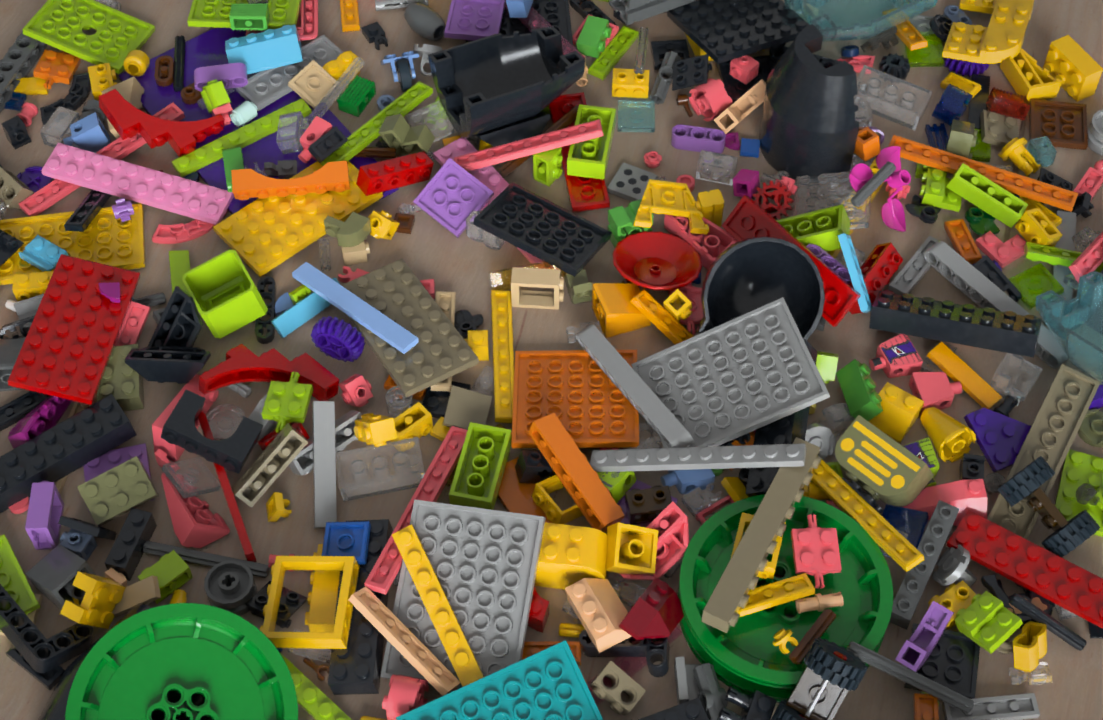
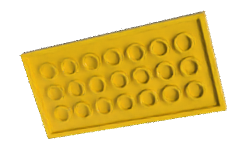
M317 161L290 179L312 174L322 168L323 165ZM348 161L350 190H345L344 192L327 191L323 194L315 192L307 193L306 195L291 194L286 197L269 196L265 199L258 198L213 226L214 232L232 250H236L239 257L261 277L326 235L324 220L327 216L345 222L352 212L358 214L381 199L383 192L366 196L356 184L359 170Z
M132 204L135 214L130 215L131 220L122 222L121 218L115 219L112 207L102 208L84 232L65 231L64 224L75 211L0 220V229L24 243L0 267V285L13 284L14 274L43 272L21 259L18 254L20 251L23 252L25 250L24 247L37 235L67 251L68 256L126 270L144 268L143 204Z

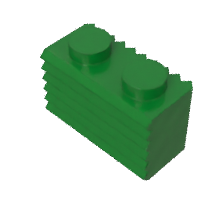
M356 75L352 81L350 80L347 83L345 91L339 93L337 97L339 110L359 117L372 98H374V95H376L375 82Z

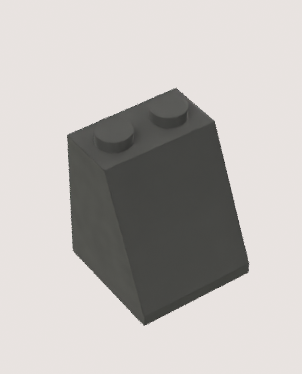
M26 337L0 340V391L25 390L8 386V379Z
M60 544L26 573L36 589L60 610H62L65 600L74 603L73 598L78 599L79 604L83 600L86 592L72 585L77 572L96 574L86 560Z

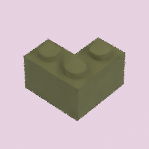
M401 114L387 116L378 132L390 148L396 149L397 157L422 151L427 154L435 139V136L426 124L410 127Z
M953 119L946 151L972 159L973 154L970 153V149L975 147L978 130H975V123Z

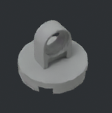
M415 44L413 48L414 54L419 53V56L422 57L420 71L424 76L430 77L432 73L425 72L423 65L429 63V54L442 51V48L429 44H423V47H419V44Z
M813 423L807 425L805 441L821 447L819 456L822 457V460L828 455L831 456L836 446V438L831 430L824 424Z
M957 545L958 549L949 548L937 561L936 565L939 568L937 572L933 571V579L942 586H948L956 580L960 582L963 580L971 587L977 581V578L967 569L971 557L970 552L961 545Z

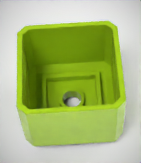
M229 249L184 273L182 277L183 283L214 338L221 339L266 315L268 308L236 250Z

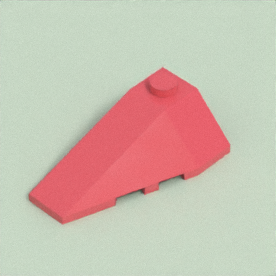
M162 473L161 479L173 529L182 546L202 548L230 533V529L218 513L213 514L208 509L209 504L195 496L196 491L181 476Z
M983 479L959 480L926 487L912 503L904 507H896V512L899 516L921 521L925 519L930 520L938 501L941 500L960 509L953 524L958 526L968 510L987 519V494Z

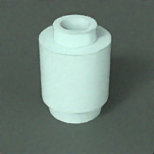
M245 101L232 111L230 119L237 127L244 126L258 115V108L253 102Z

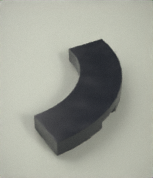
M88 72L73 75L72 86L69 89V94L64 99L40 108L43 125L69 116L85 102L91 92Z

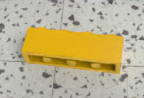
M318 544V550L314 552L313 556H322L323 544ZM315 570V572H311L310 584L313 585L312 592H308L307 600L310 610L305 613V625H308L310 632L333 633L340 571Z

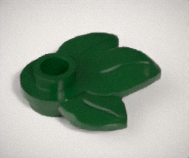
M971 207L966 211L965 219L976 234L984 235V233L989 231L993 234L999 233V228L993 222L996 218L978 207Z

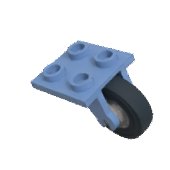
M414 51L404 52L401 57H396V54L387 55L381 61V65L390 63L394 82L400 83L402 92H406L411 88V80L416 78L412 59H417L419 53L414 54Z

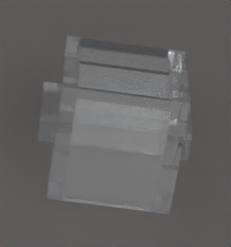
M1007 353L996 369L990 386L1002 396V399H1005L1007 395L1015 397L1012 402L1017 400L1018 404L1016 406H1018L1021 401L1024 402L1043 369L1023 360L1024 357Z

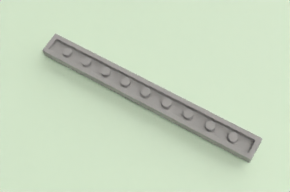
M802 443L593 450L590 465L596 472L805 466L806 445Z

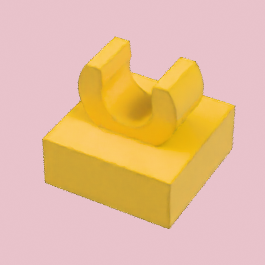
M274 492L266 502L268 522H277L280 517L286 518L292 513L291 510L284 508L290 504V500L283 499L282 493Z

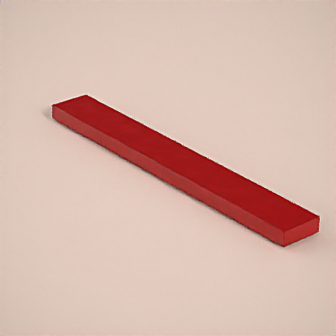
M202 411L198 416L203 435L208 439L214 440L205 411ZM213 462L247 561L257 562L223 466Z

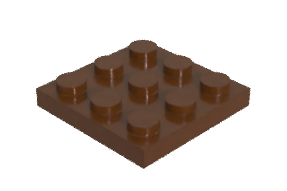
M1030 99V144L1086 150L1088 146L1086 104Z

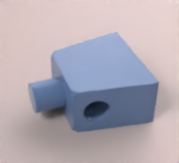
M96 112L71 124L72 136L63 139L66 145L71 146L75 143L80 149L90 152H97L111 143L110 135Z
M711 469L668 470L669 474L660 477L663 486L671 487L675 485L680 494L713 488L715 475Z

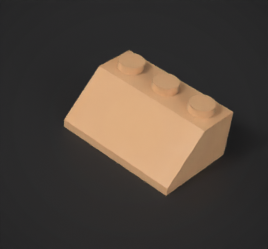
M583 578L565 588L570 605L599 653L631 637V635L619 627L628 612L608 579Z

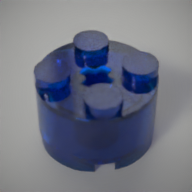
M949 84L942 94L939 103H937L932 116L951 126L953 119L960 120L958 117L963 116L968 107L966 105L969 104L973 95Z

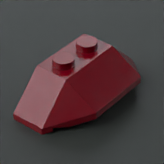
M656 577L639 597L619 627L636 640L669 637L684 617L681 602L675 590L669 587L666 582Z

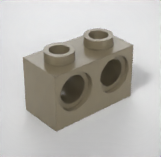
M0 167V199L4 200L3 204L9 209L16 208L21 210L19 203L34 194V192L15 174Z
M612 661L603 667L589 685L593 689L594 695L600 699L604 698L611 704L610 708L615 713L624 716L633 709L646 692L644 688ZM603 677L611 680V688L603 684ZM621 692L629 696V703L622 701Z

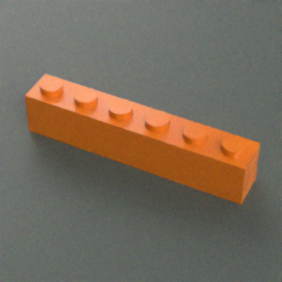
M555 413L533 421L528 434L591 527L606 532L608 526L617 522L620 523L625 516L622 508L615 502L609 489L604 486L598 473L593 470L585 454L576 445L574 438L564 428L563 422L558 419Z

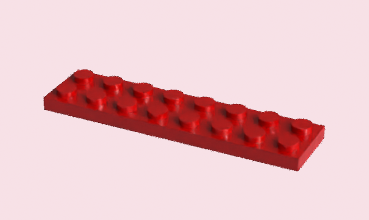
M584 92L560 95L550 103L549 109L552 123L554 124L576 105H587ZM575 121L572 122L568 127L575 126ZM570 145L563 146L562 168L572 212L610 208L605 180L567 175V158Z
M744 195L721 225L738 242L746 238L760 236L774 237L795 244L807 253L817 266L823 281L825 300L822 317L833 327L840 323L861 295L750 197Z
M968 510L947 541V547L958 549L957 545H961L970 552L971 560L1103 629V579Z

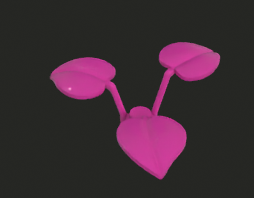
M890 146L880 150V154L876 156V164L879 169L888 161L896 166V170L884 181L896 190L888 197V203L882 205L881 217L889 228L905 232L906 220L903 206L898 199H893V197L903 190L902 186L910 183L911 176L907 170H901V147ZM863 163L856 164L851 169L849 175L851 186L856 192L873 177L870 167Z

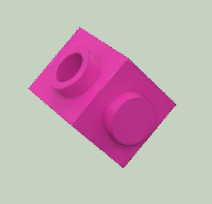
M741 169L733 178L734 196L743 197L746 195L752 198V194L757 192L756 188H760L759 171Z

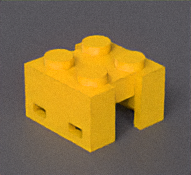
M78 571L72 585L86 593L80 605L65 600L60 614L79 624L109 629L114 618L113 609L121 601L126 587L109 578Z

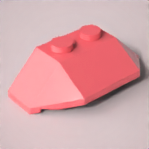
M674 501L646 527L658 530L655 574H620L624 579L653 581L656 577L660 579L684 556L689 544L688 516Z

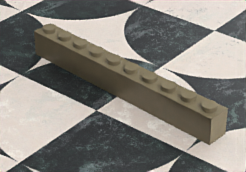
M795 438L793 444L805 443L806 445L805 466L779 468L703 610L701 622L725 633L728 632L730 626L735 627L740 616L738 614L740 607L745 608L749 600V595H747L749 590L755 589L759 580L757 577L759 571L764 572L768 563V559H766L768 554H773L778 543L775 541L778 536L782 537L787 526L784 524L786 519L791 520L795 512V507H793L795 502L799 503L804 494V490H802L804 485L808 486L813 477L811 472L813 468L817 469L822 457L819 456L821 447L800 438Z

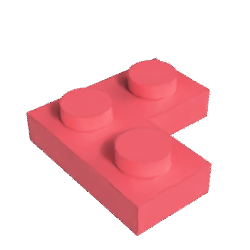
M991 231L975 240L976 246L992 261L998 262L1001 268L1025 255L1024 247L1026 241L1018 234L1004 243Z

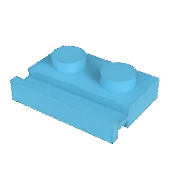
M39 235L24 247L25 250L23 252L20 251L18 253L21 259L42 271L55 269L60 255H68L67 251Z

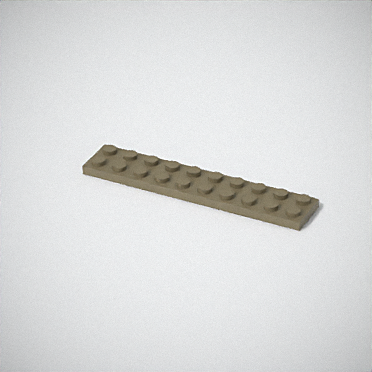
M1061 364L1005 482L1042 456L1055 472L1050 479L1038 487L1048 497L1101 382ZM999 492L987 519L1028 540L1039 513L1037 511L1033 512L1026 503L1028 501L1026 497L1011 507Z

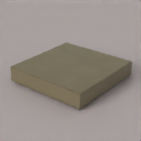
M452 385L442 425L450 428L455 426L468 430L470 422L486 425L492 396Z

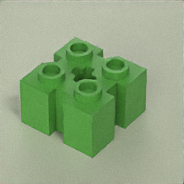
M642 199L630 202L625 208L619 206L608 210V222L610 224L607 226V230L612 232L610 241L614 248L618 242L628 235L643 231L652 232V228L633 226Z

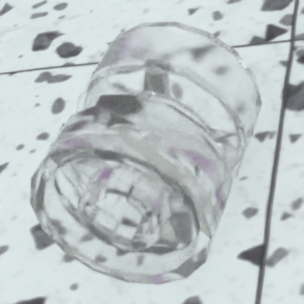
M394 386L387 391L385 398L388 417L395 419L413 406V396L411 395L406 398L398 386Z

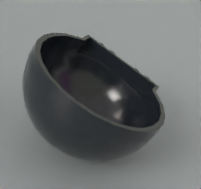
M760 236L746 238L732 244L718 255L705 276L701 294L704 317L695 331L701 334L783 297L803 340H808L820 321L825 300L823 281L817 266L809 255L797 245L780 238Z

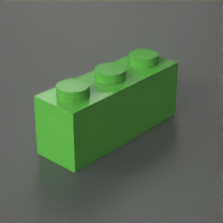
M856 359L836 372L851 416L856 419L860 415L867 421H870L883 411L880 403L882 400L875 390L876 384L870 377L871 371L865 363L861 364Z

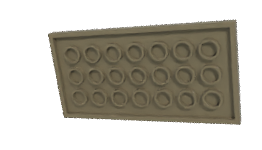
M399 259L341 285L418 337L419 343L403 354L349 317L406 398L479 364L476 354L403 259Z

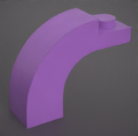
M933 601L910 639L906 640L895 660L917 672L938 643L954 612Z

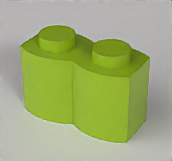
M212 80L200 92L209 114L212 113V109L231 103L223 81Z

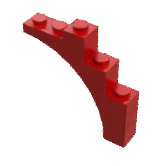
M116 89L99 96L100 109L122 140L128 137L132 138L137 133H140L151 149L160 147L168 141L178 157L195 151L196 142H202L207 137L219 134L224 129L225 119L221 114L197 121L165 120L137 109L125 100Z
M240 344L226 352V361L220 362L217 366L203 372L199 376V391L205 395L218 388L236 383L289 382L291 373L298 372L300 374L298 383L311 384L313 387L312 396L319 401H327L338 394L340 379L306 352L289 361L275 348L262 353L258 357L243 344Z

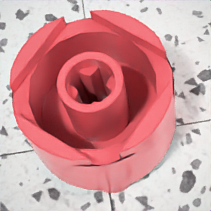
M709 78L707 83L698 85L689 92L691 93L689 101L694 112L698 116L703 115L705 117L703 120L708 122L723 113L733 103L731 97L728 96L724 89V83L720 79Z
M393 674L389 682V694L383 698L382 709L386 710L388 720H396V717L427 704L428 699L424 698V691L429 692L428 681Z

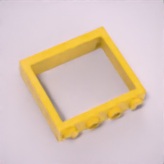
M276 556L275 564L271 567L272 581L267 587L268 602L263 608L264 623L260 626V631L264 633L276 648L347 649L353 604L349 601V598L356 592L359 565L355 556ZM286 570L343 571L333 633L274 632Z

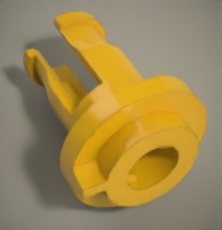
M1016 137L1007 143L998 155L1003 161L1010 159L1020 171L1025 173L1026 177H1029L1032 172L1036 173L1041 168V165L1035 161L1031 153L1024 147L1027 140L1024 137L1021 139Z

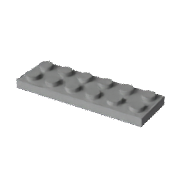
M322 35L302 47V62L260 71L248 79L246 86L236 88V90L246 101L253 102L257 106L258 111L293 91L288 86V82L312 60L323 67L327 62L337 59L343 52L325 35Z

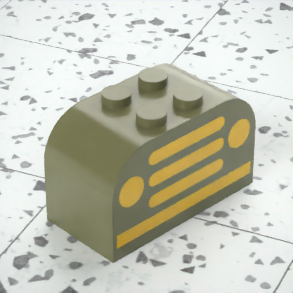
M860 415L856 417L839 438L835 447L836 459L846 471V476L851 481H855L876 502L880 499L892 507H904L912 503L934 476L924 461Z

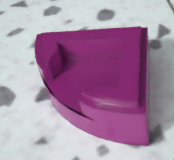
M738 132L726 134L725 147L732 150H740Z
M120 282L99 283V291L102 295L112 302L120 303Z

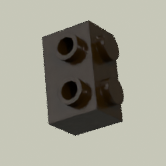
M654 486L648 489L627 491L625 493V505L630 525L652 522L672 502L669 486Z

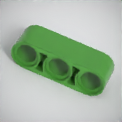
M241 146L222 149L228 192H232L231 170L245 169Z

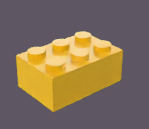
M1069 35L1051 42L1043 69L1046 68L1050 71L1049 75L1054 79L1062 81L1061 87L1076 102L1094 95L1103 68Z

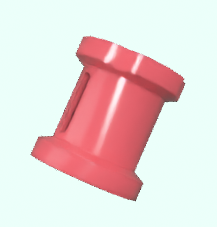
M25 102L22 105V111L16 116L20 117L25 127H29L32 124V118L39 111L34 104Z

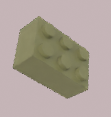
M138 344L114 346L97 390V402L112 394L123 411L144 409L143 377L128 366L124 360L131 349L139 348Z
M137 456L77 486L98 526H102L129 512L131 508H136L159 496L140 458Z

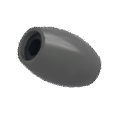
M412 3L407 7L404 17L417 34L432 41H439L444 37L446 24L437 12L419 3Z

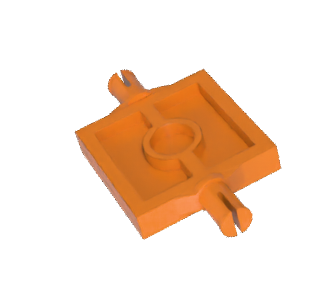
M45 49L33 71L34 77L46 80L43 86L45 89L48 88V90L51 89L53 83L69 85L81 63V59L64 51L56 52Z

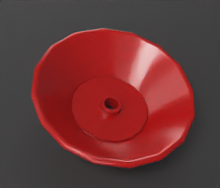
M643 231L628 235L617 243L612 253L614 266L622 277L635 285L652 290H673L687 286L698 278L702 268L700 254L690 243L678 236L664 232Z

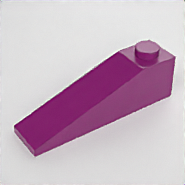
M50 395L20 419L16 426L10 430L8 439L12 447L15 449L54 427L72 400Z

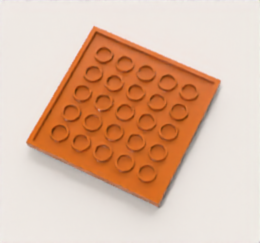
M585 350L515 351L512 448H538L528 434V431L533 421L555 413L558 419L563 422L564 428L574 438L578 448L639 447V412ZM617 350L631 367V364L637 362V350Z

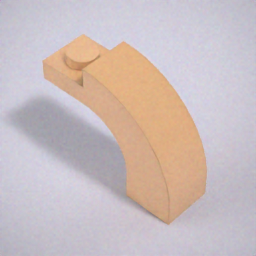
M761 79L714 119L725 134L764 102L766 90L764 80Z

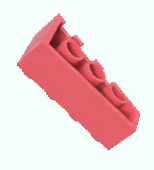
M665 215L664 228L671 235L678 236L690 243L700 254L701 263L707 270L720 253L738 242L726 230L704 217V223L709 226L707 235L690 233L688 217Z
M198 374L185 384L152 424L154 453L161 449L168 454L166 456L168 460L176 463L185 449L168 443L161 438L164 424L185 390L205 398L202 411H205V414H207L219 395L217 389L205 395L200 392V375ZM198 418L195 421L196 429H198L200 425Z

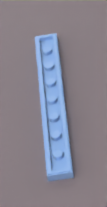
M305 262L292 272L294 279L403 354L419 343L418 337L308 262Z

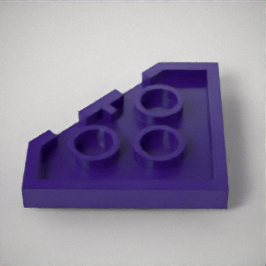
M987 408L979 409L964 417L968 427L976 434V441L993 473L1012 466L1031 426Z

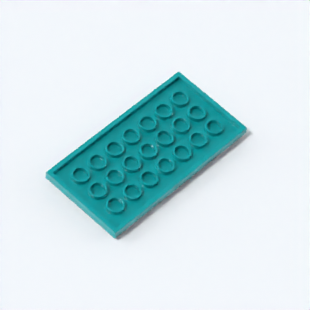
M565 640L396 717V720H603Z

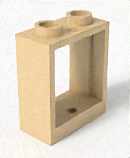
M512 267V307L559 310V303L564 301V278H560V270ZM521 287L554 288V292L521 290Z

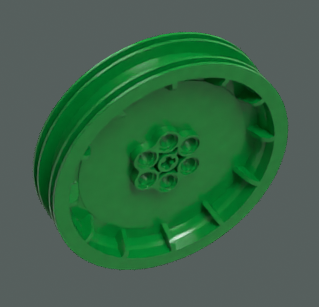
M764 494L745 498L722 508L706 520L697 530L688 544L682 560L677 596L681 602L684 614L683 619L680 621L681 630L688 646L701 664L710 663L713 665L717 679L728 687L732 686L747 695L758 690L776 699V703H780L781 700H788L806 664L804 660L801 664H794L789 659V655L796 646H792L790 642H787L786 648L790 652L783 654L779 649V645L774 646L772 644L775 640L773 636L783 628L785 630L791 629L793 633L790 637H794L799 644L822 612L815 610L798 614L794 600L771 607V611L762 610L739 617L735 627L730 626L727 633L701 622L703 610L731 560L741 514L743 512L755 515L765 496ZM803 496L799 503L795 502L793 506L795 507V512L791 520L786 519L785 521L787 526L783 534L774 575H781L782 578L775 576L773 579L759 578L755 588L800 575L795 574L791 530L807 528V515L812 514L813 516L815 514L817 527L837 529L842 570L840 573L823 575L825 587L821 589L820 587L819 589L815 588L814 576L809 574L807 576L815 588V594L826 595L841 592L844 601L842 607L826 608L831 609L836 614V618L822 635L821 639L834 642L838 646L844 647L845 650L849 643L853 641L878 653L893 608L892 578L884 555L876 542L853 518L827 503ZM768 554L766 558L768 562H771L773 554ZM815 594L810 595V596H807V597H804V598L814 597ZM785 614H791L794 617L789 618Z
M175 603L139 612L108 631L93 646L80 665L69 692L65 712V720H152L151 713L154 710H161L164 713V720H176V716L179 717L180 713H184V717L188 720H200L203 716H208L211 720H298V701L292 676L283 657L274 644L257 627L242 617L218 607L197 603ZM173 690L179 693L180 699L177 703L168 701L167 693ZM193 694L202 695L204 699L203 705H193L191 696Z

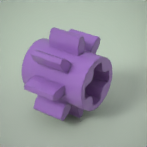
M125 198L115 200L116 204L111 205L115 219L121 218L122 222L131 220L130 215L135 214L131 200L126 202Z

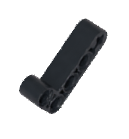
M586 630L580 633L579 641L582 652L587 657H646L650 674L658 678L665 676L669 670L670 647L668 637L636 640L631 636L599 653ZM634 641H640L638 644H631ZM656 641H663L660 644H654ZM656 661H661V662H662V663L659 664V665H654V664H653V663L656 662Z

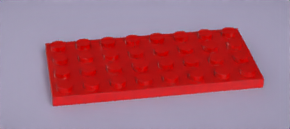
M61 254L10 374L8 386L92 405L138 285L140 273ZM120 282V303L112 302L102 295L99 291V283Z

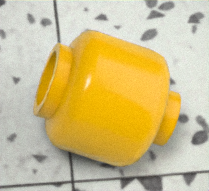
M132 50L125 58L123 66L128 74L139 77L146 72L150 60L145 52Z

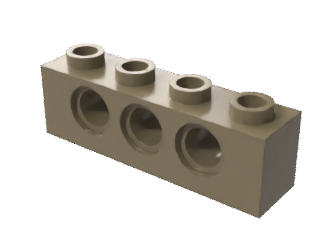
M287 423L233 485L232 490L234 494L252 508L308 444L307 439Z

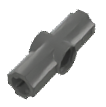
M673 51L666 52L651 90L649 99L655 104L664 103L673 80L674 61H679L681 58Z
M705 663L693 669L699 689L698 698L709 720H717L723 706L727 707L728 701L724 699L727 694L725 689L719 686L714 666L710 663Z

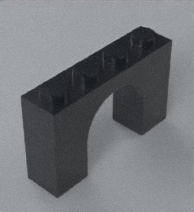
M185 390L164 424L161 438L170 444L184 448L190 453H195L209 462L223 466L228 471L239 474L261 435L263 425L244 416L231 437L224 440L208 439L201 435L195 427V421L203 409L205 398Z

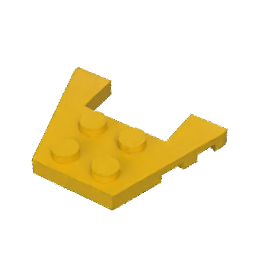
M649 179L633 226L651 228L652 213L688 217L690 233L707 235L709 232V226L704 223L701 211L697 210L695 206L696 201L687 184Z

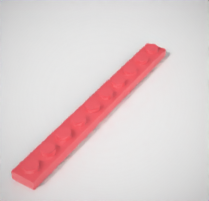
M173 102L153 115L172 121H180L185 118L184 112ZM137 133L134 137H128L124 140L119 137L96 153L122 160L147 142L140 133ZM55 179L20 202L19 206L28 217L37 216L81 186Z
M451 426L392 534L410 525L414 499L430 502L437 501L459 461L468 430ZM392 534L364 583L369 590L385 595L398 574L403 561Z

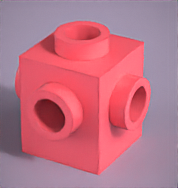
M749 55L732 59L730 61L729 74L747 85L758 75L759 62Z
M354 374L338 384L343 392L341 396L347 405L362 407L369 402L368 399L373 397L371 384L360 374Z

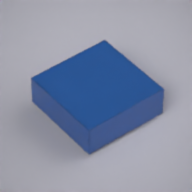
M742 138L740 156L759 158L760 140Z

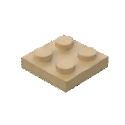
M312 60L288 82V86L315 110L339 88L340 83L317 62Z

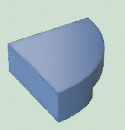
M288 292L281 295L275 303L276 317L294 305Z

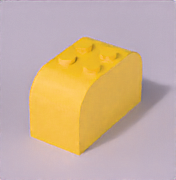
M545 522L535 586L565 590L566 587L583 578L605 580L607 577L608 535L595 528Z

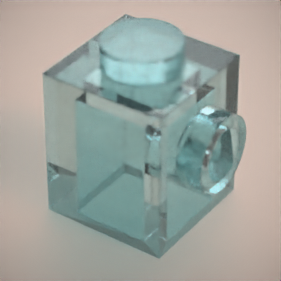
M1047 136L1030 140L1027 150L1041 167L1053 164L1057 151Z

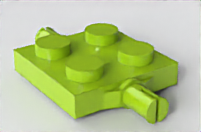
M298 372L291 373L289 382L271 381L262 410V418L278 422L275 429L277 433H280L287 423H304L313 387L311 384L298 383L300 377Z

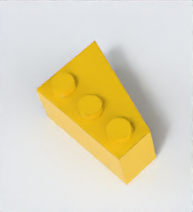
M1021 48L1016 57L1011 60L1007 57L1002 60L999 67L1023 104L1030 103V99L1046 100L1057 97L1062 81L1054 79L1049 75V70L1036 64L1037 60Z

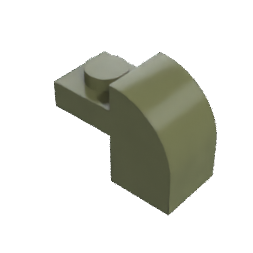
M352 212L345 222L331 216H327L324 220L326 233L331 237H336L338 246L341 247L359 245L371 232L370 218Z
M585 269L581 270L575 277L570 274L564 276L573 304L592 300L593 284L588 281Z

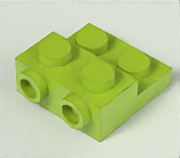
M928 167L927 172L923 171L921 183H924L921 185L919 195L922 196L921 204L959 212L962 197L946 187L951 179L946 178L947 172Z
M985 591L982 595L976 594L972 599V604L967 609H960L954 620L961 633L990 654L1023 625L1020 617L1005 608L1003 602L988 591Z

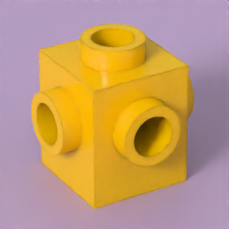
M385 210L381 212L373 211L368 216L371 225L370 235L377 239L391 240L400 223L392 219V214Z

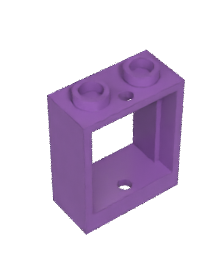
M42 481L40 483H32L25 530L36 550L54 549L59 543L61 525L58 522L60 516H63L64 503L54 482Z

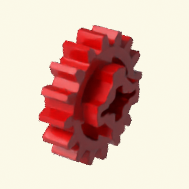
M770 181L768 186L764 182L762 189L756 188L758 194H752L756 198V200H753L773 219H782V215L788 217L786 211L793 209L789 204L793 203L794 200L789 198L792 196V193L787 191L788 187L786 185L782 186L779 181L775 185L773 181ZM768 198H770L771 200H774L775 203L777 204V206H775L774 204L770 203V201L768 200Z

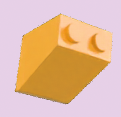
M631 283L593 284L592 310L605 338L651 326V321L630 302L633 297L641 292L638 285Z

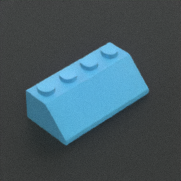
M285 25L278 29H268L261 33H251L244 37H234L225 41L228 63L245 64L247 66V74L303 61L301 41L296 25Z

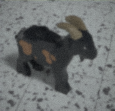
M995 574L982 576L981 582L983 586L993 596L1001 600L1005 608L1022 619L1023 625L1019 628H1022L1029 621L1036 622L1009 603L1011 596L1005 593L1001 580H997ZM1015 583L1025 592L1019 595L1048 615H1052V607H1055V603ZM1005 641L996 650L1002 654L1013 653V642Z

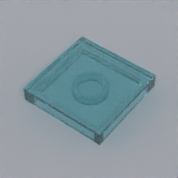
M618 100V132H655V101Z

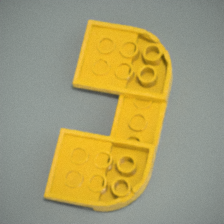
M961 0L959 9L992 14L988 27L953 22L942 57L982 64L1002 63V60L1007 57L1010 60L1013 59L1021 51L1027 25L1032 15L1034 0Z

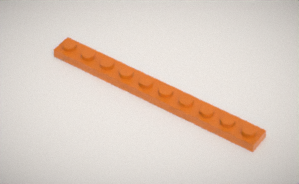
M893 135L888 146L901 147V158L954 174L961 164L964 163L1010 193L1072 212L1078 196L1076 192Z

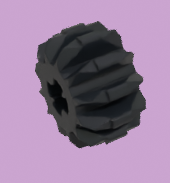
M897 52L895 55L889 53L888 56H883L879 63L880 76L884 77L885 81L891 80L893 83L896 80L900 83L901 80L906 79L910 71L909 59L904 58V55H897Z

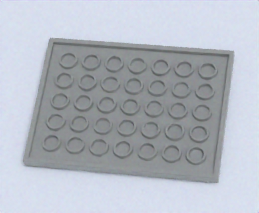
M783 297L631 364L634 371L690 433L694 443L689 447L722 445L830 398L829 392ZM661 439L663 447L669 448L667 444Z
M414 499L410 525L412 524L417 532L484 677L521 661L546 518L544 516ZM403 560L393 614L459 680ZM387 640L380 677L390 679L394 674L425 679ZM461 683L456 689L462 688Z

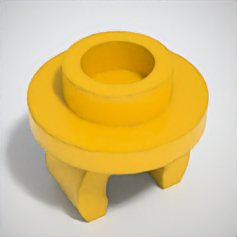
M783 628L773 636L775 640L772 644L774 646L779 645V649L783 654L790 652L786 648L787 642H790L792 646L798 645V641L794 637H790L793 633L791 629L785 630Z

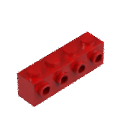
M422 151L360 166L356 184L368 196L427 181L430 179L434 162Z
M891 242L876 245L860 267L871 304L875 301L878 292L882 291L884 286L889 283V279L899 269V265L903 261ZM856 301V303L849 310L850 313L863 314V312H861L858 301Z

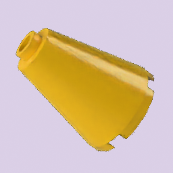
M936 407L926 408L922 412L920 421L938 456L944 462L946 460L955 462L961 459L964 453H969L971 442L975 444L976 434L971 428Z

